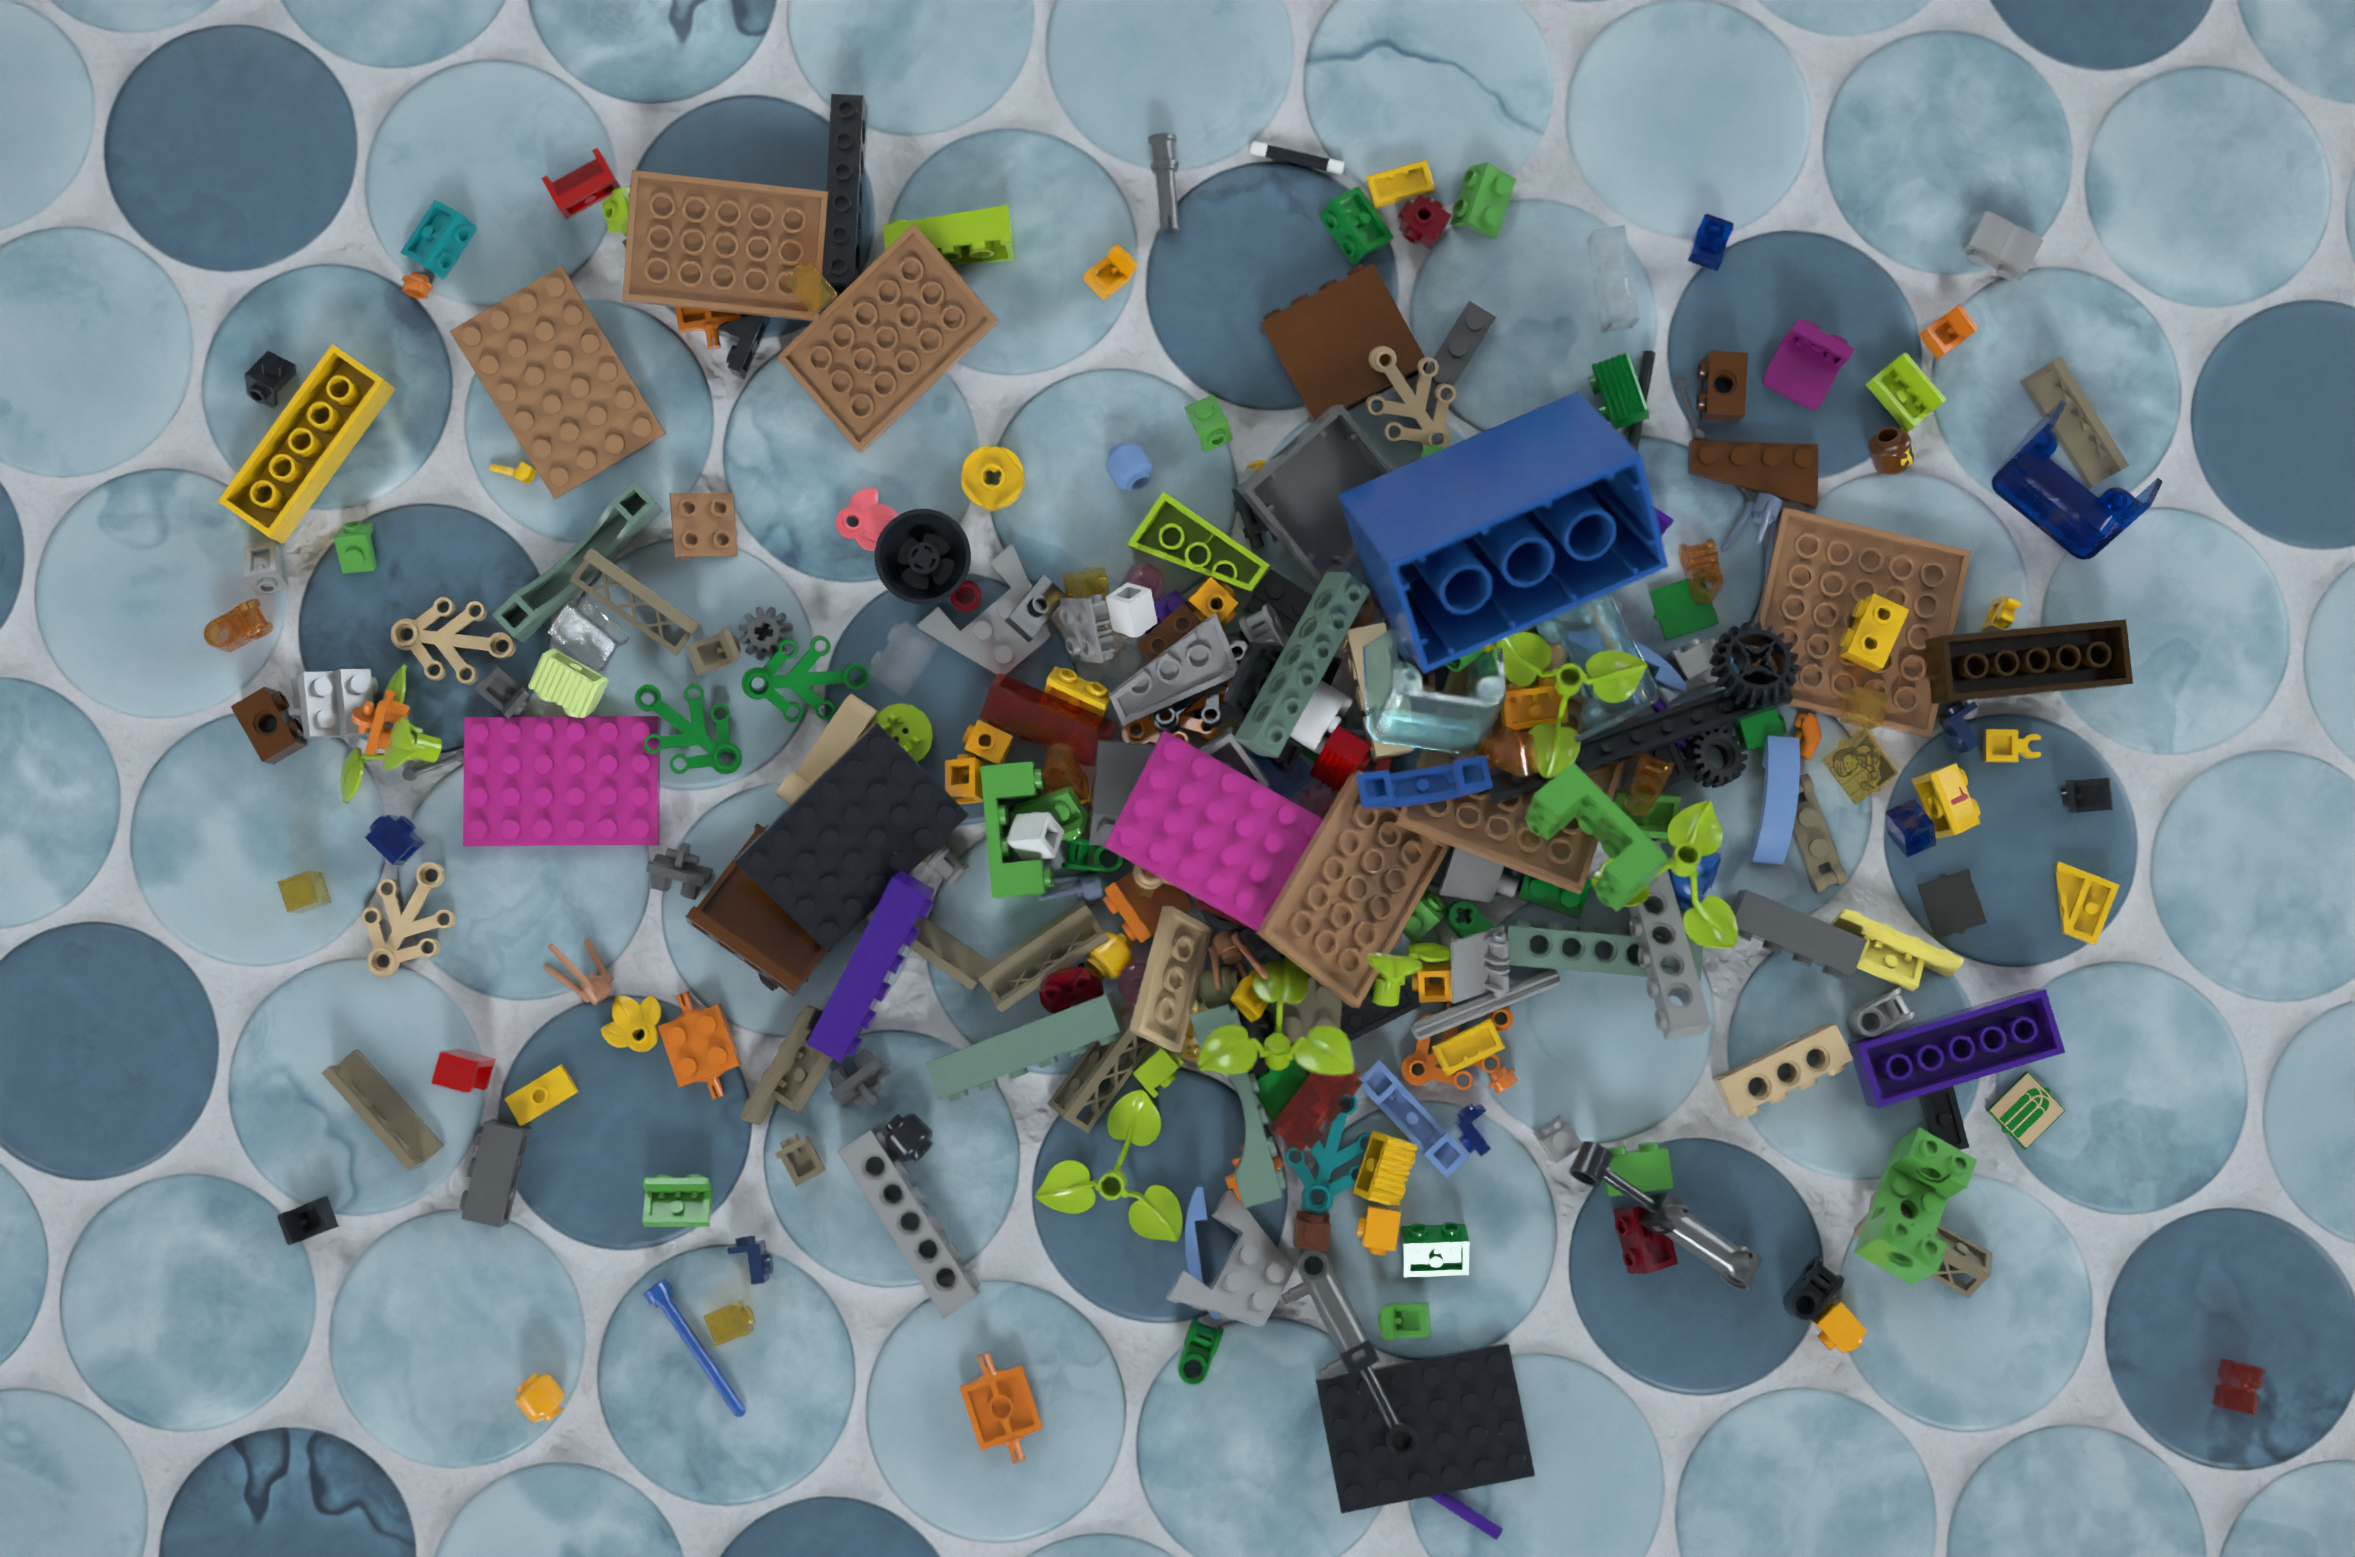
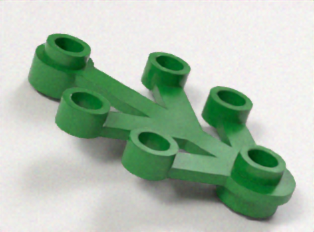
M819 635L811 640L810 649L788 674L775 675L787 659L795 657L798 653L796 642L791 638H784L778 643V651L763 668L754 667L745 672L741 685L748 697L755 700L766 698L783 713V716L789 722L799 721L802 718L803 710L798 703L788 702L775 689L790 688L815 709V713L819 718L827 720L832 718L835 713L833 703L828 699L819 697L808 686L845 683L850 689L859 690L868 684L869 673L862 664L856 662L848 664L844 670L808 672L821 656L829 653L831 648L828 639ZM819 640L826 642V648L823 651H816L814 648L815 643ZM785 643L794 645L793 651L789 654L782 652V647ZM852 670H859V679L851 680L849 678L850 672ZM754 678H762L764 680L763 686L754 688L752 686ZM821 705H830V712L825 715L820 714L819 708ZM788 708H798V714L795 717L787 716Z
M646 684L638 688L635 694L637 707L645 712L654 711L682 733L667 736L648 735L643 744L647 753L658 754L662 749L698 745L708 754L692 757L676 754L670 760L669 766L671 771L675 774H683L688 769L712 767L716 772L728 775L738 770L742 763V754L736 745L730 743L728 728L730 711L726 705L716 704L710 711V718L716 723V743L706 735L702 707L704 690L700 685L690 684L684 691V698L689 703L691 723L661 700V692L656 686ZM690 689H697L700 692V697L696 700L691 699L688 696ZM646 693L654 697V702L650 705L642 702L641 697ZM718 708L723 709L726 717L721 720L717 719L714 716V710ZM652 738L657 739L660 747L656 750L650 749L647 745L648 740ZM728 753L732 758L731 763L722 764L719 759L720 755ZM677 758L683 759L686 767L682 770L676 769L673 765L674 760Z

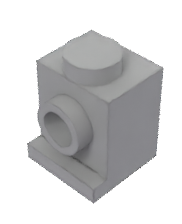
M1712 637L1700 643L1699 639L1696 638L1681 647L1682 654L1679 648L1667 654L1673 668L1684 682L1712 667L1709 664V659L1714 655L1712 648L1717 641Z
M1560 1115L1533 1132L1550 1161L1556 1164L1580 1149L1582 1145L1581 1140L1570 1123L1565 1122Z

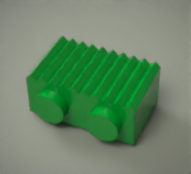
M1624 353L1623 355L1591 365L1593 375L1589 376L1588 380L1593 395L1600 394L1603 404L1598 405L1599 413L1616 430L1649 419V411L1629 353Z

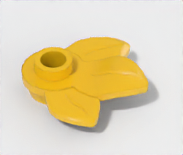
M650 995L639 1004L628 996H617L612 1004V1018L614 1021L601 1028L603 1038L616 1048L629 1046L636 1052H647L652 1049L658 1041L656 1026L662 1015L658 1000L653 995ZM644 1030L645 1035L643 1039L638 1041V1033Z

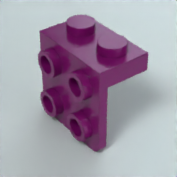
M1797 319L1788 328L1761 382L1765 387L1811 411H1815L1822 404L1839 369L1850 359L1855 349L1849 346L1844 338L1838 335L1830 336L1820 331V327L1814 322Z

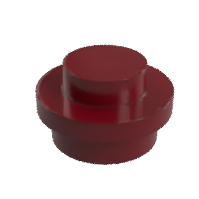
M965 580L962 586L950 596V601L955 609L968 613L979 607L982 601V593L977 584Z

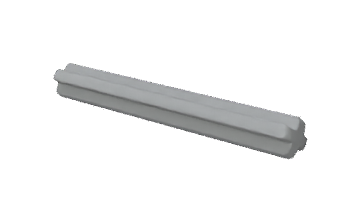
M1548 969L1510 984V990L1507 991V996L1495 997L1492 991L1411 1024V1030L1415 1039L1423 1040L1559 986L1561 983L1559 974L1555 969Z

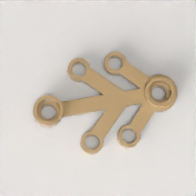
M1386 346L1375 347L1369 354L1370 366L1378 372L1385 373L1404 403L1384 400V398L1378 395H1372L1365 402L1366 410L1373 415L1387 413L1415 418L1421 429L1402 427L1401 424L1395 421H1389L1383 427L1384 437L1393 442L1400 439L1420 442L1423 449L1425 445L1429 447L1438 445L1444 449L1449 447L1452 441V434L1445 423L1449 403L1456 397L1455 388L1446 383L1438 385L1435 389L1437 403L1433 420H1431L1426 412L1431 380L1439 370L1437 361L1430 357H1424L1418 362L1417 370L1419 376L1414 394L1395 365L1397 362L1395 352ZM1383 354L1389 356V362L1385 366H1382L1379 362ZM1430 361L1433 368L1431 372L1425 373L1423 365ZM1444 388L1450 390V395L1447 399H1442L1440 395ZM1375 399H1378L1381 403L1377 411L1371 409V403ZM1396 425L1398 433L1396 436L1390 437L1388 430L1391 426ZM1435 433L1441 434V441L1438 444L1432 443V436Z
M446 597L438 598L434 602L433 607L416 620L404 618L393 625L390 633L393 644L401 650H411L424 667L425 675L435 681L443 679L447 670L443 663L432 658L423 643L436 645L456 671L457 679L467 685L476 682L478 671L475 667L468 665L454 647L489 651L492 656L499 659L510 658L516 650L515 640L503 632L494 633L490 638L457 634L471 622L482 621L486 618L487 608L478 601L468 603L462 613L438 631H428L425 629L438 618H447L455 613V603ZM443 602H448V611L441 613L440 605ZM480 606L481 613L473 617L471 613L473 607ZM411 629L413 636L410 640L406 641L403 636L404 632ZM507 641L508 649L505 652H500L499 644ZM434 665L440 667V672L436 676L431 675V668ZM466 669L472 671V676L468 680H464L462 677L463 671Z
M425 862L417 868L416 880L419 884L403 913L401 912L397 897L400 892L399 883L393 879H383L379 882L377 891L383 897L392 929L387 942L380 926L384 920L382 910L369 907L361 914V920L367 926L373 947L367 957V966L374 975L389 977L397 972L402 962L422 956L435 957L439 953L440 944L434 938H424L415 946L399 949L406 937L436 928L449 929L456 923L454 912L446 909L437 911L433 916L415 921L432 888L439 887L445 880V871L440 864ZM432 869L437 872L435 881L428 879V873ZM387 883L393 885V891L389 895L384 892V886ZM371 911L377 914V920L374 923L368 920V915ZM444 913H447L450 917L449 923L446 925L440 922V917ZM427 942H431L434 946L430 954L424 950ZM383 955H387L390 960L386 967H383L380 963Z

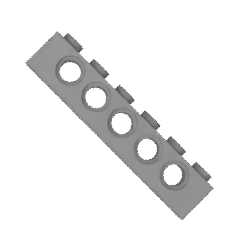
M1660 840L1653 841L1662 850ZM1667 869L1648 885L1650 893L1647 900L1637 906L1629 907L1632 917L1630 919L1631 934L1634 938L1637 937L1640 946V949H1638L1639 963L1642 968H1646L1648 976L1646 981L1647 993L1650 999L1654 998L1657 1009L1655 1010L1656 1026L1659 1030L1663 1031L1665 1040L1703 1034L1711 1023ZM1644 906L1654 907L1657 914L1649 913ZM1652 936H1661L1666 944L1657 943ZM1661 966H1669L1674 971V974H1666L1661 969ZM1669 996L1678 997L1683 1005L1677 1006L1673 1004Z
M873 1128L840 1149L838 1153L944 1319L975 1299L979 1294L977 1287L980 1286V1283L971 1269L965 1271L959 1261L963 1257L953 1241L948 1243L941 1232L945 1228L935 1213L930 1216L924 1206L927 1203V1199L918 1186L914 1188L911 1186L906 1178L910 1173L900 1158L895 1160L885 1143L886 1134L883 1131L878 1133ZM877 1156L884 1161L885 1169L883 1173L875 1174L869 1169L868 1162L871 1157ZM895 1184L901 1188L902 1198L900 1201L888 1199L886 1196L888 1185ZM914 1212L919 1216L920 1225L918 1228L910 1229L905 1226L903 1222L905 1213ZM922 1241H934L938 1247L937 1254L932 1257L924 1255L921 1251ZM942 1268L953 1270L955 1282L952 1284L942 1283L938 1277L939 1270Z

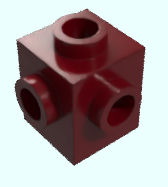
M1418 194L1415 201L1412 203L1408 200L1399 213L1398 217L1402 219L1399 230L1403 232L1402 236L1409 242L1416 245L1420 243L1431 250L1447 226L1451 214L1443 210L1442 205L1434 198L1429 196L1424 198Z

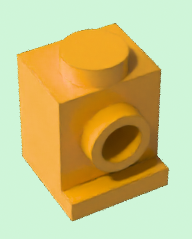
M959 754L957 759L945 760V791L959 805L983 802L980 766H985V763L977 759L976 755Z
M1451 962L1422 963V969L1412 973L1413 992H1419V1003L1452 1002ZM1429 977H1441V980L1439 982H1432Z

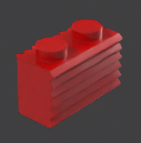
M1337 725L1310 771V776L1315 777L1316 781L1321 780L1322 784L1326 783L1327 787H1332L1333 791L1337 790L1339 793L1350 774L1356 770H1360L1363 773L1371 760L1366 755L1371 745L1340 725Z

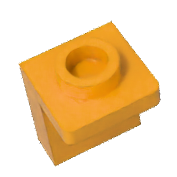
M1115 244L1104 259L1085 272L1082 279L1105 301L1129 283L1138 264L1128 252L1124 251L1118 244Z

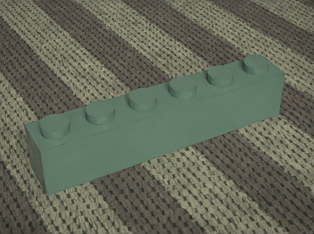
M1111 992L936 1058L925 1064L938 1099L949 1097L950 1102L968 1096L967 1089L978 1085L980 1091L998 1085V1077L1008 1074L1011 1080L1029 1073L1027 1067L1039 1063L1040 1068L1059 1062L1057 1058L1059 1054L1068 1051L1070 1057L1088 1051L1087 1044L1099 1040L1100 1045L1115 1041L1119 1039L1117 1033L1124 1030L1125 1026Z

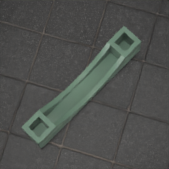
M633 480L609 503L594 526L565 556L541 576L515 592L492 616L513 638L524 643L581 589L569 579L583 562V557L590 548L611 561L663 509ZM590 563L579 579L584 583H588L600 570Z
M1228 1004L1190 1014L1200 1048H1202L1207 1037L1217 1028L1225 1025L1241 1026L1237 1010H1230ZM1247 1071L1240 1074H1228L1241 1100L1245 1120L1243 1149L1240 1161L1234 1172L1243 1207L1247 1208L1283 1198L1281 1189L1286 1188L1281 1169L1275 1170L1271 1158L1277 1156L1272 1137L1266 1138L1262 1126L1268 1124L1263 1105L1257 1106L1253 1094L1259 1092L1255 1074H1248Z

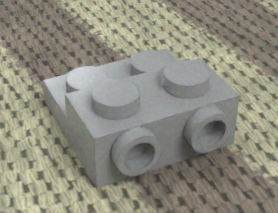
M339 669L336 671L301 672L297 674L304 738L365 737L370 734L371 728H368V732L365 734L358 732V725L351 720L353 709L364 707V703L367 701L374 703L373 696L378 692V682L375 677H371L370 669Z

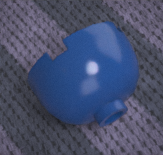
M1718 852L1710 856H1701V860L1695 869L1698 872L1697 892L1700 903L1705 898L1703 896L1709 887L1712 888L1721 863V854ZM1668 869L1677 904L1686 910L1694 908L1691 898V878L1689 876H1678L1671 869Z

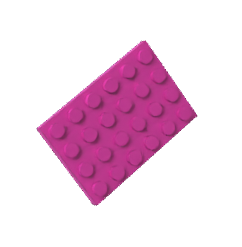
M464 717L463 846L660 845V752L658 754H649L645 751L643 744L645 738L650 734L660 736L661 717ZM652 738L647 742L648 747L652 750L660 747L657 739Z
M1164 730L1103 847L1258 931L1323 818Z

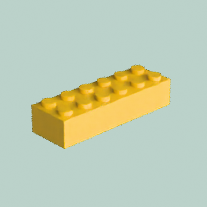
M332 344L223 492L218 502L269 538L284 544L396 388Z

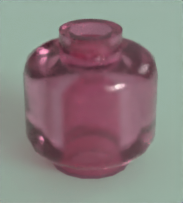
M1143 561L1141 565L1133 564L1130 566L1119 588L1127 582L1149 588L1155 603L1160 599L1167 585L1163 579L1165 574L1157 567Z
M1134 962L1127 965L1121 971L1118 978V989L1121 996L1133 1004H1136L1140 991L1135 989L1133 985H1138L1140 989L1146 963ZM1136 977H1141L1138 982L1133 981V979Z

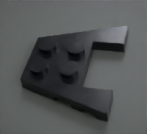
M1254 642L1249 643L1223 699V702L1241 723H1243L1282 653L1283 647ZM1333 657L1321 678L1322 681L1330 686L1342 662L1341 658ZM1288 738L1278 758L1271 757V759L1281 770L1291 772L1303 746Z

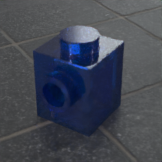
M1915 799L1885 812L1888 835L1907 858L1937 845L1934 822Z
M389 814L380 816L369 827L371 832L365 837L392 865L403 866L425 843L413 832L416 829L415 825L403 815L400 817Z

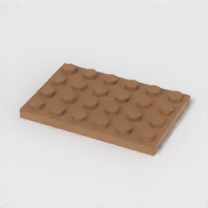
M632 170L622 294L623 302L807 321L818 320L828 191Z
M912 224L819 315L818 320H814L777 358L858 452H864L1000 321L918 226Z
M559 266L450 330L451 335L554 499H558L666 435L563 266Z
M1356 770L1348 776L1257 931L1259 936L1352 1008L1360 1007L1379 973L1366 961V955L1371 953L1390 954L1450 848V845L1395 825L1401 807L1362 808L1356 781V774H1363L1360 770Z

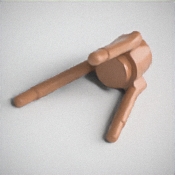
M1231 930L1223 931L1212 939L1213 946L1208 948V952L1212 960L1216 991L1221 990L1219 960L1223 961L1226 965L1235 963L1241 977L1248 976L1241 961V953L1245 955L1263 979L1269 977L1263 966L1243 943L1238 932L1235 933Z
M585 939L584 944L600 973L599 976L593 972L586 977L554 944H549V950L581 981V984L578 986L548 964L544 966V970L580 995L586 1003L591 1002L596 1006L613 992L614 988L609 983L614 979L606 971L589 939Z

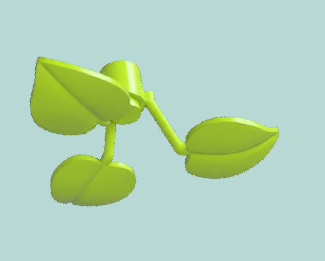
M1518 632L1496 642L1497 663L1507 680L1519 686H1529L1535 681L1537 674L1543 678L1554 676L1555 689L1562 695L1555 726L1549 723H1539L1529 730L1525 739L1526 755L1544 778L1557 776L1568 765L1575 762L1580 751V738L1577 731L1570 727H1561L1569 696L1575 695L1580 690L1582 683H1585L1586 685L1593 684V692L1598 699L1607 703L1623 702L1635 692L1641 677L1647 669V663L1632 654L1620 651H1602L1594 654L1585 665L1587 674L1583 673L1579 666L1571 663L1563 665L1560 669L1554 668L1551 671H1543L1550 664L1551 650L1548 643L1542 637L1533 633Z
M403 664L392 676L386 689L396 692L394 700L401 703L404 702L406 691V668L408 667L406 664ZM400 717L391 730L389 744L384 753H376L375 755L364 753L361 755V748L358 747L349 753L343 764L340 778L343 802L349 804L348 801L359 789L363 777V764L367 760L383 759V767L388 771L395 769L407 760L413 761L414 758L435 763L442 748L441 738L423 734L422 728L415 727L409 723L407 718Z
M1710 800L1703 801L1685 808L1669 823L1667 828L1668 842L1676 849L1671 859L1665 861L1655 878L1667 869H1671L1673 873L1681 877L1689 876L1691 878V898L1694 908L1688 909L1683 916L1682 922L1687 937L1702 947L1731 949L1737 943L1738 927L1730 906L1717 896H1708L1701 903L1698 901V872L1695 869L1701 860V856H1710L1716 853L1723 839L1722 829L1715 815L1712 802ZM1613 858L1606 860L1598 871L1592 875L1591 883L1594 887L1604 876L1602 872ZM1648 885L1624 907L1637 906L1646 901L1650 893Z
M1419 941L1407 945L1406 950L1410 952L1408 956H1394L1385 953L1366 955V961L1379 971L1374 980L1373 1002L1381 1006H1397L1399 1004L1401 985H1405L1406 976L1422 969V963L1417 959L1420 958L1431 962L1451 960V948L1439 943Z
M1279 958L1264 965L1263 968L1269 975L1267 979H1263L1258 972L1254 976L1253 988L1256 995L1265 1002H1277L1276 1033L1266 1038L1264 1047L1257 1039L1248 1040V1033L1244 1027L1240 1025H1225L1217 1028L1207 1037L1201 1048L1198 1061L1199 1070H1209L1231 1075L1240 1074L1254 1066L1258 1050L1259 1056L1261 1058L1264 1057L1265 1064L1273 1070L1286 1068L1290 1064V1060H1293L1295 1057L1301 1067L1312 1072L1330 1075H1343L1354 1072L1350 1043L1347 1036L1341 1030L1332 1026L1312 1028L1307 1038L1299 1037L1291 1048L1289 1039L1282 1034L1283 1002L1298 1004L1303 1001L1308 992V978L1305 971L1289 958Z
M1140 1089L1126 1094L1118 1100L1108 1115L1107 1128L1109 1135L1116 1140H1125L1114 1168L1107 1170L1099 1182L1096 1180L1090 1181V1171L1083 1163L1076 1160L1061 1161L1049 1171L1035 1195L1036 1198L1044 1205L1056 1211L1079 1214L1089 1210L1095 1204L1096 1193L1092 1187H1095L1101 1196L1108 1200H1115L1121 1195L1124 1198L1136 1197L1139 1200L1132 1203L1128 1212L1129 1223L1132 1229L1147 1239L1177 1242L1182 1233L1183 1213L1176 1195L1169 1188L1159 1184L1150 1186L1144 1195L1138 1191L1127 1190L1128 1179L1121 1170L1131 1142L1137 1146H1146L1156 1140L1160 1134L1162 1126L1160 1112L1148 1093Z

